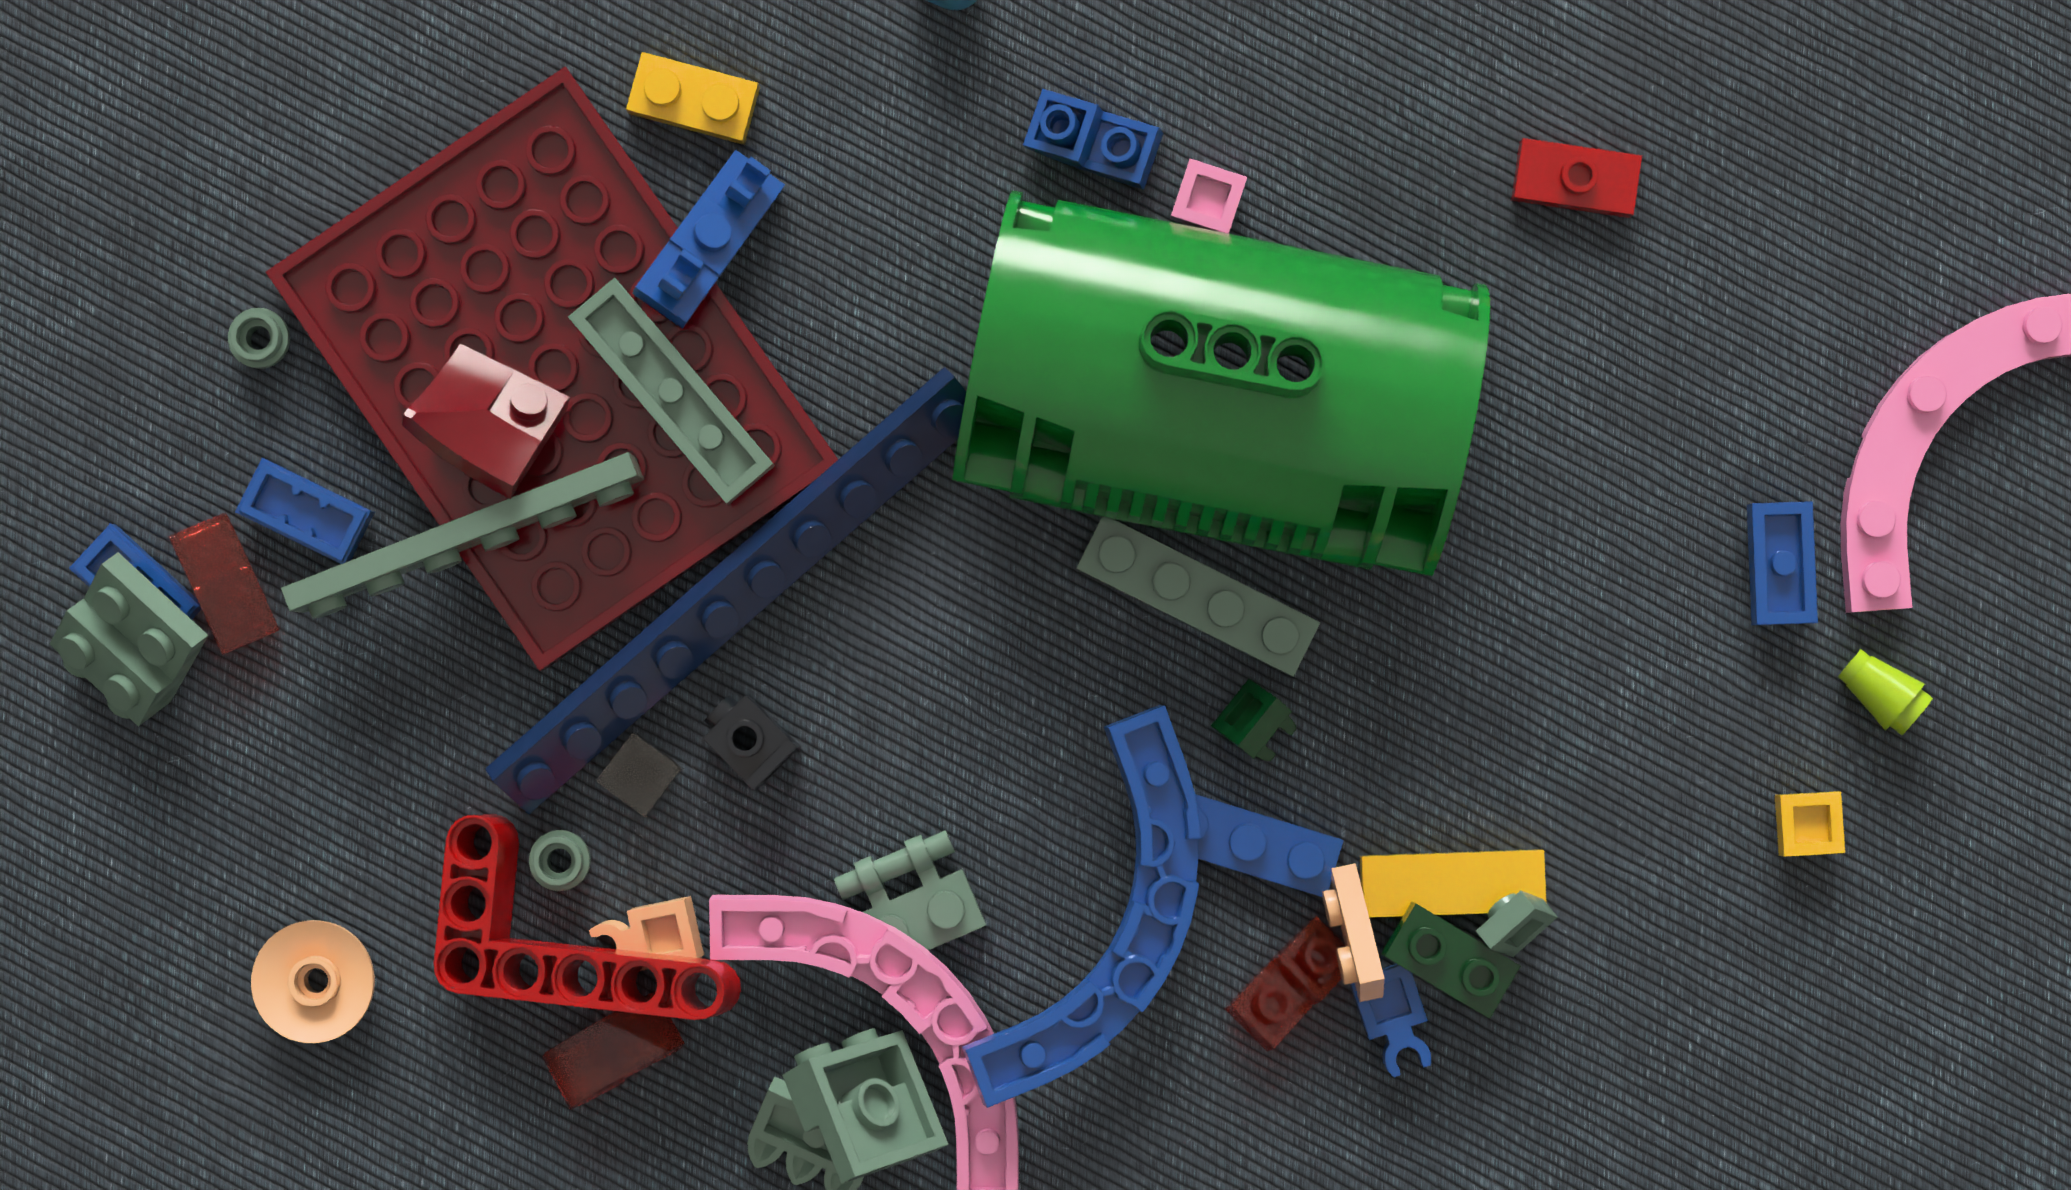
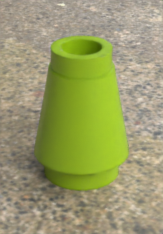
M1862 649L1859 650L1838 675V678L1847 684L1846 686L1885 731L1891 727L1901 736L1933 700L1929 694L1922 690L1925 685L1923 682L1872 655L1869 656Z

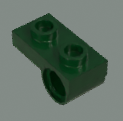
M1414 902L1410 903L1381 953L1386 958L1489 1019L1521 967L1499 952L1490 950L1487 945Z

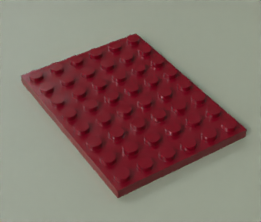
M566 66L266 271L272 283L439 525L509 499L445 461L402 426L403 414L406 409L431 384L459 344H463L570 396L566 413L512 497L627 452L636 457L645 480L631 485L634 492L632 496L603 507H599L597 499L574 507L577 515L575 518L551 528L542 529L538 521L517 529L519 540L492 551L485 552L482 544L459 552L539 671L546 670L795 498L838 460L716 283L683 329L632 294L635 286L678 227ZM614 277L775 465L731 504L725 503L568 318L569 315Z

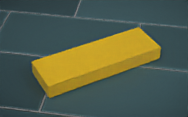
M1541 849L1360 856L1361 887L1369 918L1403 916L1411 902L1420 905L1435 915L1488 913L1490 908L1501 898L1512 893L1517 894L1520 890L1542 898L1546 902L1544 850Z

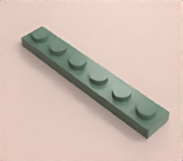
M627 452L514 496L511 499L509 498L282 587L281 590L289 611L300 613L309 611L312 619L324 617L346 608L347 603L344 598L346 596L367 589L369 596L372 597L404 585L402 574L424 566L427 574H432L455 566L462 562L459 552L482 544L485 552L492 551L519 540L516 530L539 521L541 528L547 529L572 520L577 516L574 507L597 499L599 507H603L624 500L634 494L631 485L645 479L636 457Z

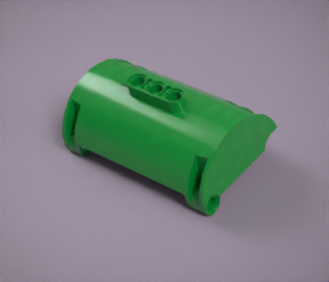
M1011 191L1001 223L984 299L962 413L952 481L1010 492V498L1297 556L1300 555L1369 570L1373 565L1433 576L1455 511L1479 404L1490 324V294L1486 285L1475 283L1470 290L1443 285L1439 275L1058 200L1056 207L1022 201L1023 192ZM1161 331H1171L1182 338L1185 350L1174 357H1165L1153 349L1151 338ZM1224 343L1235 344L1245 352L1247 364L1239 369L1222 367L1215 359L1214 349ZM1285 356L1301 358L1309 369V377L1301 382L1286 380L1277 369V361Z

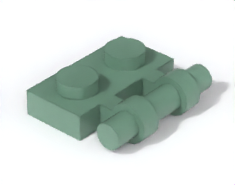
M946 830L926 839H923L921 834L904 841L905 848L875 861L871 856L854 862V870L834 878L843 900L865 891L872 908L862 911L863 913L897 928L927 950H931L986 926V921L963 868L940 878L934 861L955 853ZM916 870L923 886L890 899L884 883Z

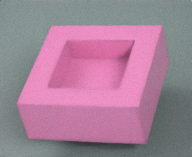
M1189 159L1170 219L1189 226L1229 234L1247 177Z

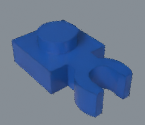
M1398 964L1382 968L1385 978L1382 998L1359 1002L1355 983H1351L1350 987L1367 1038L1371 1040L1385 1035L1387 1043L1382 1053L1383 1064L1393 1077L1400 1076V1070L1396 1063V1057L1400 1050L1407 1047L1415 1049L1418 1060L1423 1067L1431 1066V1053L1425 1042L1415 1036L1411 1026L1428 1021L1412 972Z

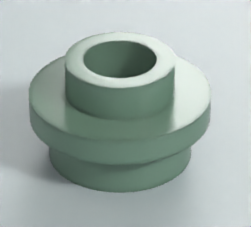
M251 308L243 311L233 320L228 332V344L233 356L239 362L251 368L264 369L274 366L284 358L290 345V332L286 322L277 313L265 308ZM265 328L270 334L269 344L263 349L256 350L251 344V337L256 330Z
M555 830L542 835L532 846L529 855V867L534 879L541 886L553 891H565L579 885L587 876L591 865L590 851L584 840L577 834L566 830ZM556 849H564L571 856V865L565 872H559L551 865L550 857Z

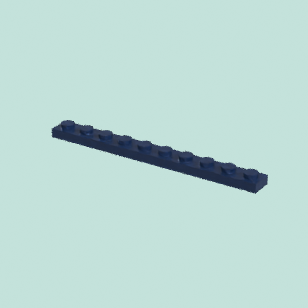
M945 367L942 368L487 766L485 770L491 780L528 814L533 812L958 439L966 390L955 376Z

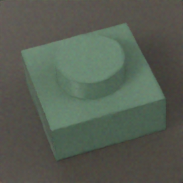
M1520 890L1517 894H1509L1497 901L1487 914L1489 919L1476 932L1490 950L1514 957L1558 917L1544 899Z

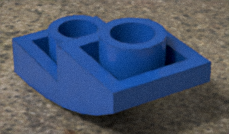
M1042 89L1023 146L1026 149L1067 165L1144 190L1163 132L1159 127L1105 112L1097 104Z

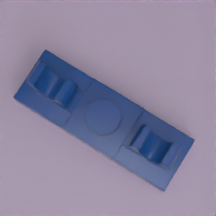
M735 150L635 286L632 294L683 329L779 196L785 184L770 174L771 170L753 157L748 159Z

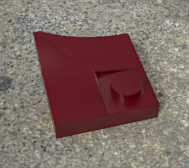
M459 344L431 384L406 409L403 414L402 426L445 461L476 481L511 499L566 413L570 396L463 344Z

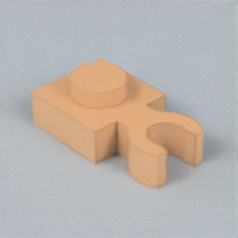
M691 896L632 908L627 911L629 927L623 922L608 920L589 930L591 937H599L601 935L612 937L616 943V949L693 958L704 956ZM642 967L640 971L647 970L648 968Z

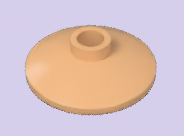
M322 920L297 922L276 932L259 951L251 974L253 1000L263 1020L280 1035L302 1043H322L336 1039L350 1031L367 1012L375 987L373 964L364 945L347 929ZM314 968L323 970L328 977V984L323 991L314 990L308 982L309 974Z

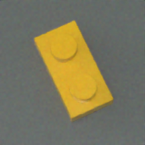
M642 52L626 110L634 116L745 145L760 86L757 82Z

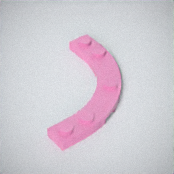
M2071 294L2028 300L2006 306L1973 320L1945 336L1919 356L1895 381L1880 401L1861 435L1863 440L1855 457L1851 476L1847 478L1843 495L1840 528L1846 613L1912 608L1907 549V520L1915 477L1927 449L1949 416L1968 397L1988 382L2005 372L2025 364L2071 356Z
M780 895L711 896L709 899L710 960L798 962L818 966L848 978L852 976L881 993L882 998L899 1011L919 1034L923 1035L939 1062V1068L950 1095L955 1118L957 1190H1019V1131L1015 1097L988 1108L984 1106L962 1049L963 1046L990 1036L994 1032L969 991L940 960L897 928L866 913L836 903L806 897Z

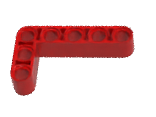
M497 814L464 816L456 820L450 827L445 843L434 954V973L438 982L446 990L457 994L691 1020L707 1019L722 1015L731 1010L738 1002L741 993L740 979L730 965L718 960L510 938L519 850L518 832L514 824L506 817ZM482 826L488 830L492 841L491 849L484 858L477 853L474 847L475 834ZM475 887L483 893L486 903L484 913L479 919L471 913L468 907L469 894ZM468 948L476 953L479 959L480 968L474 979L468 977L462 968V958ZM525 955L532 957L538 966V977L533 986L523 981L520 975V964ZM584 961L594 966L597 972V984L591 993L583 989L578 981V970ZM642 967L648 968L653 972L657 980V989L651 999L641 995L637 988L636 979ZM702 973L710 976L717 986V996L711 1006L703 1004L696 995V981Z

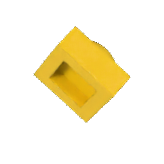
M1841 792L1775 795L1779 856L1845 853Z

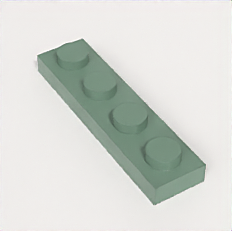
M615 277L568 316L726 504H731L775 466Z
M1101 518L1076 570L1290 677H1294L1321 623L1112 518Z

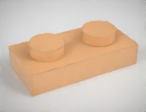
M1356 863L1332 868L1331 890L1322 891L1329 926H1341L1346 946L1336 948L1344 985L1355 983L1359 1002L1382 998L1385 978Z

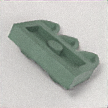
M774 1077L748 1137V1153L754 1167L761 1168L773 1163L785 1151L787 1152L786 1170L792 1184L799 1185L814 1178L824 1168V1186L826 1190H857L864 1177L841 1184L820 1128L804 1132L785 1081Z

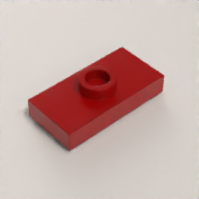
M1522 138L1519 142L1511 201L1631 218L1635 210L1642 155Z

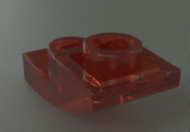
M226 512L168 536L222 655L279 631L259 582Z
M1315 916L1251 979L1224 1009L1267 1052L1276 1048L1312 1006L1321 1002L1342 979L1336 948L1346 947L1345 944Z
M656 990L644 997L651 999L655 995ZM615 1011L543 1054L542 1058L569 1109L572 1110L625 1083L628 1076L681 1050L685 1043L671 1017Z

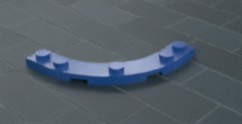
M1158 705L1104 726L1130 800L1136 837L1134 880L1121 924L1111 944L1096 966L1064 998L1028 1020L962 1047L982 1103L987 1108L1045 1085L1077 1069L1101 1053L1110 1045L1109 1041L1119 1034L1139 1011L1143 1012L1165 982L1181 951L1192 920L1199 883L1196 882L1199 858L1198 839H1201V829L1195 791L1165 705Z

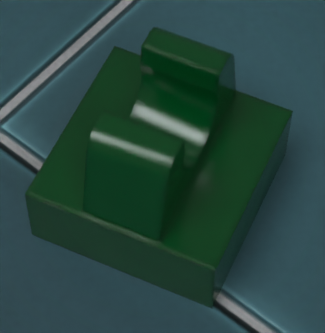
M1250 679L1246 681L1211 725L1223 737L1253 759L1258 757L1264 761H1271L1276 756L1266 746V743L1278 728L1291 736L1296 731V725L1289 716L1292 711L1278 698Z

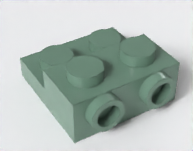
M118 552L100 565L84 599L66 611L50 645L59 653L63 660V665L69 673L88 679L104 694L109 709L115 715L131 719L139 727L172 701L209 635Z
M875 1028L869 1029L841 1042L843 1049L833 1052L829 1043L814 1046L795 1055L794 1058L797 1066L782 1075L804 1132L820 1128L841 1184L933 1153L948 1145L903 1030L878 1037Z

